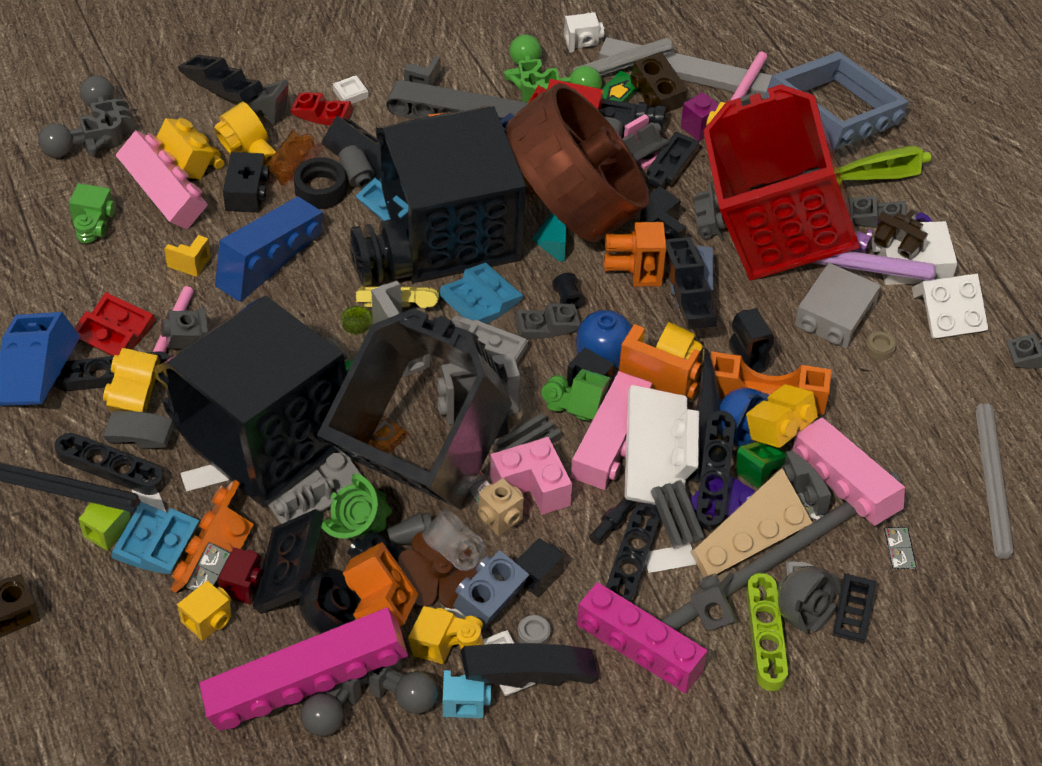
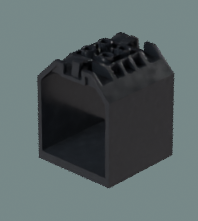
M481 106L480 108L443 113L398 124L376 127V137L380 147V155L377 156V167L389 218H400L397 214L403 210L392 198L398 196L408 204V213L400 219L405 227L411 250L413 273L410 279L412 284L461 274L466 269L483 263L494 267L522 261L526 184L494 106Z
M266 295L251 302L237 314L213 327L207 333L178 351L176 355L154 368L156 379L162 383L163 389L168 397L162 400L165 411L187 444L230 481L237 480L240 482L238 487L263 508L325 463L326 459L333 453L340 452L318 437L317 434L347 375L344 354Z
M413 308L371 325L317 436L353 461L461 510L511 408L512 402L499 364L493 361L492 356L484 349L486 345L478 340L479 337L465 329L455 327V324L450 319L443 316L439 318L433 317V320H429L428 314ZM427 354L434 355L477 375L430 473L368 445L409 361Z

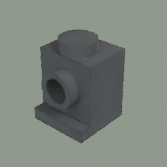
M199 308L198 311H168L166 319L161 320V336L166 337L167 348L183 349L208 332L205 308Z

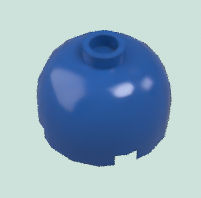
M599 310L589 314L580 323L575 344L577 354L586 347L614 363V368L620 365L621 344L630 332L632 325L623 315L616 311Z
M743 387L731 391L721 400L720 411L730 413L735 420L733 446L739 448L754 441L751 440L746 413L763 400L768 401L767 397L770 396L769 394L760 390ZM721 421L724 430L726 426L724 425V421Z

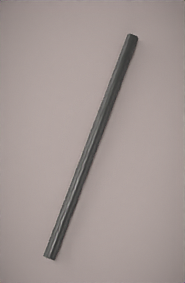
M891 472L890 475L901 483L899 475ZM847 501L732 574L733 578L722 590L725 597L747 585L748 580L754 574L767 572L857 514L855 508ZM691 600L660 621L677 630L699 614ZM717 603L707 604L706 610L716 605Z

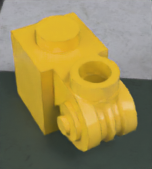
M423 606L408 637L413 656L444 664L453 645L459 644L460 649L464 646L484 645L481 633L483 623L474 616H466L465 619H461L443 608L434 609Z

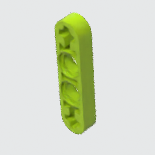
M758 573L750 577L746 590L756 679L763 689L778 691L786 683L788 664L781 613L778 606L777 584L772 576ZM757 586H763V590L766 591L763 601H760V590ZM763 611L768 612L773 616L774 620L764 623L757 619L756 614ZM766 639L772 640L777 644L778 648L774 651H766L760 646V642ZM769 662H774L773 670L774 674L777 675L775 679L771 678V675L767 673Z

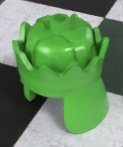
M356 473L352 475L353 484L342 488L338 493L333 492L330 496L333 498L331 504L332 519L324 520L321 526L327 534L341 539L350 538L353 541L356 538L362 540L370 530L375 533L386 528V518L392 513L391 507L386 503V495L376 489L365 477Z

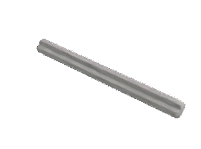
M981 403L977 406L975 412L994 552L998 559H1009L1012 557L1014 550L994 410L991 404Z

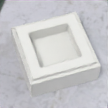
M357 75L333 83V91L340 101H351V104L369 98L368 90Z

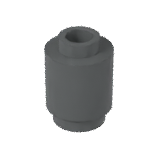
M352 145L344 148L338 157L340 159L339 163L346 172L349 184L352 187H365L372 181L375 175L364 151L359 149L358 146Z

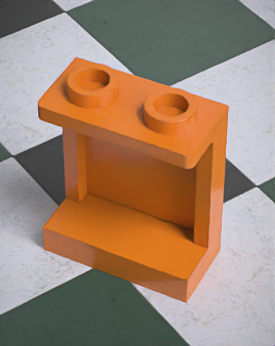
M634 324L621 344L619 371L651 382L652 389L686 396L687 401L689 398L693 400L700 383L696 382L702 368V364L699 363L700 351L694 349L689 359L686 360L645 344V328Z

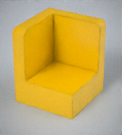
M200 235L196 237L190 247L183 244L178 247L167 244L164 248L167 267L196 277L199 276L211 259L209 240Z

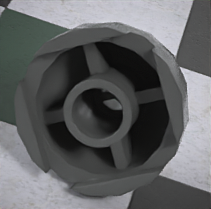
M802 566L792 571L781 580L778 587L780 613L789 624L803 633H808L807 630L809 629L813 632L820 630L835 611L837 605L832 603L834 593L840 595V580L835 574L814 566Z

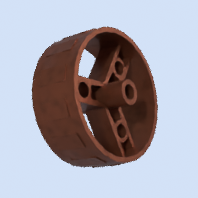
M558 83L537 96L508 121L506 126L507 139L525 178L550 211L581 238L590 242H598L606 234H612L648 205V188L631 152L607 119L575 89Z

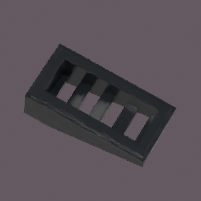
M844 574L840 586V595L838 596L832 636L865 643L877 581ZM848 590L865 594V598L847 595ZM846 601L863 605V610L846 606ZM846 612L861 616V621L843 617V614ZM841 624L860 627L859 633L841 629Z

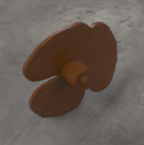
M433 528L419 532L412 539V549L403 551L397 560L398 565L419 593L415 604L419 607L431 606L436 599L439 582V601L446 608L456 609L453 606L458 596L455 592L456 588L466 577L472 579L478 573L475 571L478 564L474 561L465 560L453 564L470 554L472 549L471 542L467 537L449 529Z

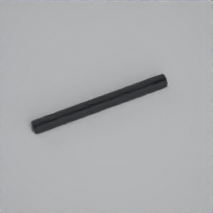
M0 462L1 482L129 512H135L141 504V500L136 493Z

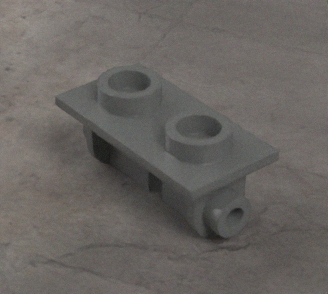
M650 122L638 129V140L634 133L622 138L636 163H638L639 159L659 151L662 146L669 143V140L660 137L662 129L658 123Z
M709 182V191H699L694 197L697 233L703 239H709L712 235L718 234L720 240L723 241V229L726 228V224L719 210L716 192L712 183Z

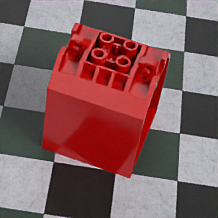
M782 84L768 88L770 98L762 100L760 93L749 96L751 104L742 106L740 98L727 101L703 130L719 210L749 281L860 248L840 169L815 96ZM810 168H821L820 170H816L807 174H803L791 179H787L778 183H774L762 188L749 191V189L752 186H756L762 183H772L784 178L803 173L802 171Z

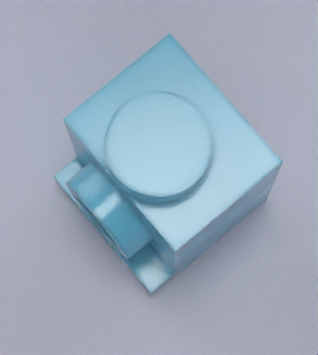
M444 670L443 717L483 718L484 705H491V685H484V682L467 680L465 675L451 677V671Z

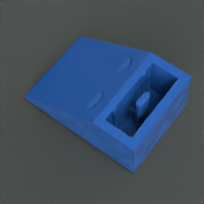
M63 312L15 315L4 333L1 343L0 406L42 404L47 398L51 387L60 375L63 366L81 337Z

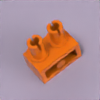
M635 222L634 231L631 234H606V252L629 253H604V272L629 271L632 274L633 287L662 286L666 254L663 222Z

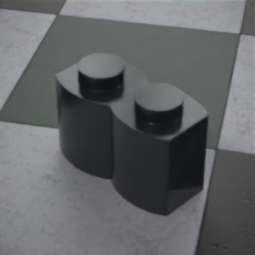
M757 308L742 310L736 314L732 321L734 333L729 340V349L733 355L742 356L745 364L758 373L765 372L770 364L771 359L768 352L774 344V336Z

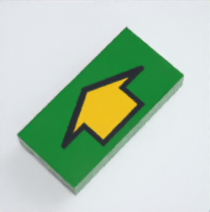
M620 71L602 88L604 99L628 102L639 91L633 87L630 75L623 71Z

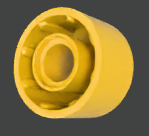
M245 102L239 103L219 116L220 122L214 128L217 138L230 155L231 152L248 153L250 146L259 139L269 141L268 134L260 119Z
M668 321L656 348L687 360L694 349L701 352L703 346L700 342L694 340L695 333Z

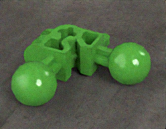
M522 34L516 37L510 44V58L519 68L505 70L504 78L511 80L521 90L522 102H529L538 85L547 90L550 79L598 89L602 86L599 72L590 66L583 65L576 68L570 74V77L559 78L557 68H549L542 74L541 44L532 35Z

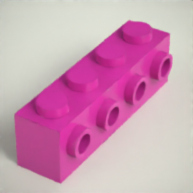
M597 582L578 604L577 626L686 694L703 673L707 649Z

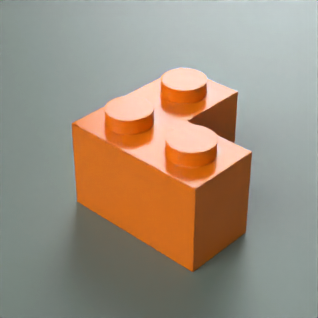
M381 542L352 558L343 572L348 587L355 591L361 599L353 616L357 620L388 607L399 622V626L405 624L419 593L384 543Z

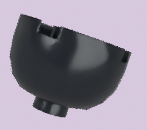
M330 568L327 571L319 572L307 582L303 594L299 598V608L307 625L316 633L322 634L354 621L355 617L353 614L361 599L358 598L355 591L348 587L343 571Z

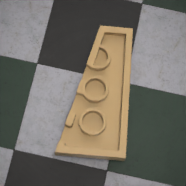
M781 468L690 553L703 577L714 573L718 574L812 524V521L783 468Z

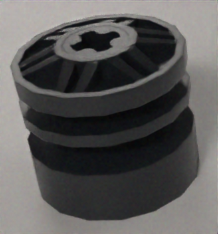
M400 218L380 221L379 235L375 234L371 224L364 225V236L359 226L350 228L351 259L363 286L372 284V274L376 283H382L384 277L383 269L385 268L392 280L412 276L413 263L405 227Z

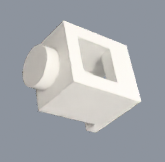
M595 12L565 16L564 37L569 53L574 52L575 48L598 46L599 38H604L603 23L598 22Z

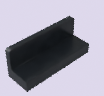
M336 115L321 142L322 145L337 156L348 146H358L359 149L364 151L375 172L372 180L376 178L380 181L377 167V156L380 155V147L377 138L354 121Z

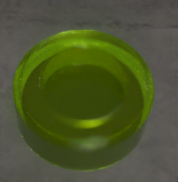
M362 306L348 307L341 315L342 327L347 333L354 335L362 334L371 326L370 312Z

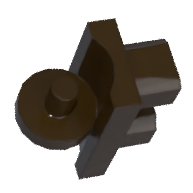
M911 209L907 215L897 212L895 217L881 212L877 218L878 228L874 235V242L877 245L888 248L894 238L901 242L898 247V253L902 257L911 260L918 251H925L928 245L926 243L928 233L922 231L924 224L916 221L917 211Z

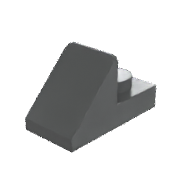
M284 79L263 86L264 91L245 103L255 113L262 111L269 121L275 125L287 109L289 83Z

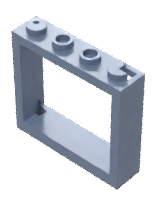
M836 52L774 74L768 85V88L782 84L804 92L836 80L875 108L841 121L817 103L832 149L834 150L900 124L902 118L906 117L905 111L909 104L907 99L841 52ZM768 88L764 96L765 99L770 98Z

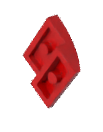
M105 292L92 313L85 311L75 326V330L81 336L79 341L110 356L119 355L122 348L132 350L149 331L156 318L152 313Z

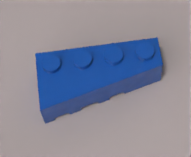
M297 196L219 240L215 286L239 302H242L320 235L323 212Z

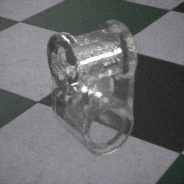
M442 509L422 533L424 541L431 548L441 553L460 570H471L485 554L486 547L481 537L477 536L449 510ZM467 548L471 549L472 553L469 556L464 554V551Z

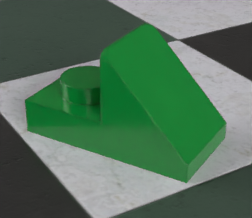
M761 442L740 446L737 451L736 472L750 484L759 488L766 482L772 470L781 468L784 465L786 453L780 448Z

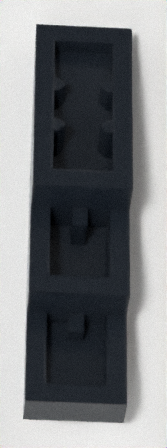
M196 55L177 66L182 74L198 85L229 100L246 102L264 91L259 80L246 79L242 69L228 67L225 58Z
M691 237L665 239L667 267L687 329L717 326V315L710 302V289L704 278V265Z
M502 643L464 646L460 650L467 680L523 688L529 682L558 686L563 680L592 684L599 678L593 652L590 648L557 644Z

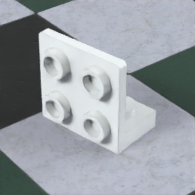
M978 274L923 281L912 287L914 298L924 297L931 338L936 339L988 330Z

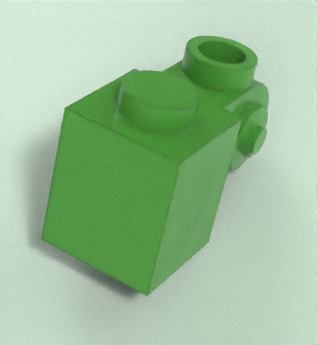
M77 184L69 201L77 240L82 243H91L98 237L103 238L105 236L107 222L110 217L114 216L116 211V202L112 199L110 188Z
M581 369L573 379L572 387H568V381L563 376L555 375L543 386L542 397L547 402L546 406L550 410L563 411L567 409L566 412L575 414L579 419L593 420L607 394L610 377Z

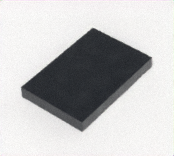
M314 509L272 528L262 567L263 573L259 579L253 603V609L259 613L298 599L303 594V590L309 581L324 514L318 509Z

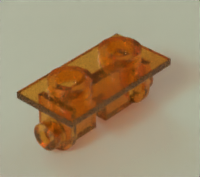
M292 130L266 166H269V170L282 186L294 174L298 165L310 149L313 148L314 137L310 134L299 136L295 130Z

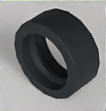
M326 157L305 160L298 165L294 172L295 195L317 209H326L337 205L347 193L346 172L343 166L337 161ZM317 177L330 178L336 182L324 189H314L305 185L310 179Z

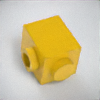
M208 580L177 604L181 623L201 641H204L216 630L224 628L230 618H232L230 596L223 588L214 587Z

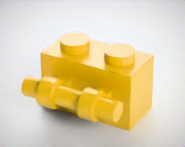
M165 118L157 135V138L161 141L160 147L175 158L173 163L182 168L189 175L188 178L201 179L208 165H213L216 169L224 166L221 153L215 147L209 145V139L203 133H199L197 129L193 128V124L184 118Z

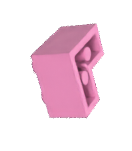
M549 437L490 454V477L493 484L504 478L511 486H516L521 493L530 491L541 515L571 506L572 483Z

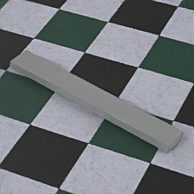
M606 37L599 53V59L643 45ZM673 52L664 55L681 80L732 92L736 91L748 71L747 69ZM759 72L746 95L756 92L761 94L762 99H765L764 96L772 75Z

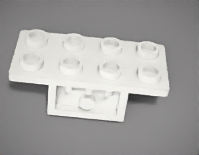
M635 385L629 387L625 499L656 505L650 492L654 487H662L665 484H673L678 480H682L685 488L686 479L698 468L699 411L687 409L686 396ZM663 494L668 508H671L666 494Z

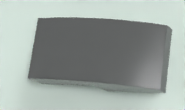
M877 196L849 198L854 224L878 228L877 218L881 212L895 217L897 212L907 215L906 201L878 203Z
M547 303L544 311L517 310L514 316L518 336L527 340L568 334L577 331L580 325L575 304Z
M1036 334L1006 340L1015 367L1042 368V339L1038 340Z
M112 411L103 437L108 443L135 442L140 449L167 447L175 424L171 418L156 414Z
M793 451L786 452L785 463L781 468H783L796 494L803 493L807 505L812 506L816 516L827 514L831 499V493L827 485L806 460Z

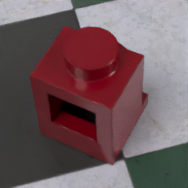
M233 548L218 577L219 587L223 588L232 600L249 605L252 604V588L258 586L259 579L263 573L259 566L262 560L261 556L253 550L244 551Z

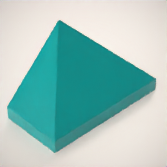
M551 212L531 240L558 261H565L566 225Z

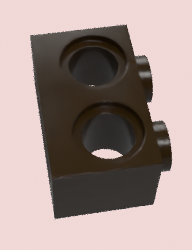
M662 51L634 61L630 80L633 87L638 89L643 96L645 103H648L651 108L657 105L666 106L665 113L683 107L688 89Z
M22 574L0 581V638L40 621L35 602Z

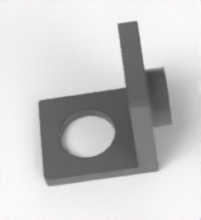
M731 571L720 575L714 573L702 578L699 581L700 585L690 596L707 631L736 620L722 591L733 578ZM717 603L723 609V617L720 619L711 618L706 612L707 604Z

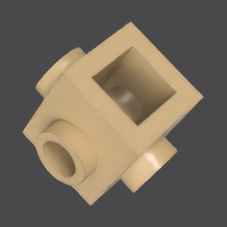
M504 478L495 484L487 485L479 493V517L498 536L523 520V494L516 486H511Z

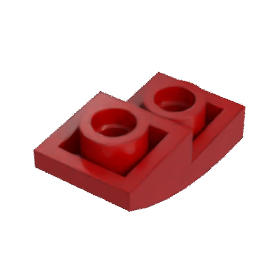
M305 92L298 93L290 111L292 115L301 119L331 126L336 115L349 119L353 107L351 101H326L323 93Z

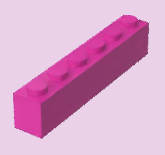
M387 607L201 681L199 684L206 717L219 731L232 729L241 722L254 717L265 716L272 710L286 704H295L304 697L314 693L331 690L335 685L349 679H358L367 672L382 666L394 665L398 660L408 656L399 622Z

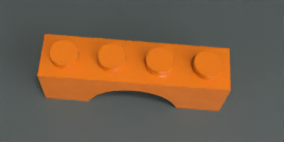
M711 351L710 358L722 400L731 391L738 388L747 387L771 395L781 386L787 384L812 391L814 393L817 414L824 415L832 369L801 365L792 373L781 376H769L749 368L743 361L742 356Z

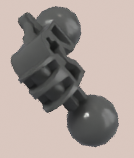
M93 75L85 79L81 84L80 97L85 105L91 108L92 116L79 117L80 128L69 130L62 124L51 123L40 131L38 144L44 154L60 158L68 154L74 144L84 143L86 152L89 155H96L97 150L119 146L123 142V137L133 132L135 122L132 119L129 105L123 99H113L114 88L107 78Z
M402 658L394 665L382 666L367 672L361 678L349 679L339 683L326 693L312 695L304 702L301 710V721L305 729L312 735L323 737L333 734L340 728L344 718L342 704L346 700L355 705L361 697L360 686L367 684L372 695L381 699L385 692L389 690L395 693V698L403 710L412 714L427 712L434 706L438 695V688L433 678L427 673L420 671L409 672L405 675L399 673L405 659Z

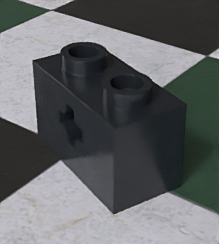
M231 152L223 188L225 211L259 213L260 203L266 200V185H264V182H269L270 166L265 165L263 153Z

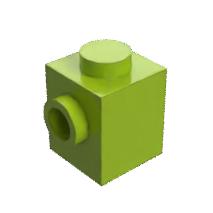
M89 503L85 512L78 519L83 537L109 551L120 539L131 520L129 511Z

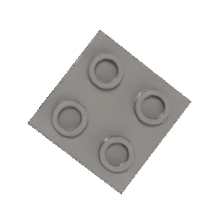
M315 469L269 503L268 507L280 524L314 509H318L321 512L331 507L333 498L330 496L333 493L334 483L330 477L324 478Z

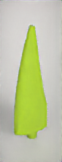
M911 145L872 154L839 167L842 180L899 179L920 175L922 164L931 161V154L923 152L922 148Z

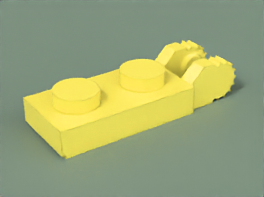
M361 286L356 291V302H364L365 307H372L371 290L378 287ZM401 287L402 307H409L410 302H415L420 308H426L427 306L430 308L438 303L437 300H439L440 295L435 288Z

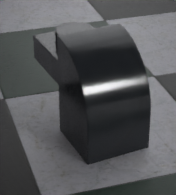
M659 186L649 194V203L641 210L640 222H663L665 239L685 238L686 226L678 221L680 200Z

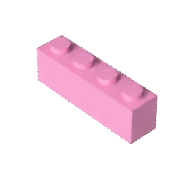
M135 130L117 152L116 157L167 220L188 230L208 206L201 196L203 192L199 187L187 180L189 175L173 163L175 158L160 147L161 141L151 133L145 135Z
M620 371L617 373L572 459L571 478L606 490L610 480H616L621 468V463L619 462L622 457L626 458L628 389L631 385L652 389L651 382Z
M823 417L811 423L802 431H797V435L794 436L793 452L806 460L821 476L823 481L834 490L836 495L854 507L861 517H865L875 526L904 509L905 486Z

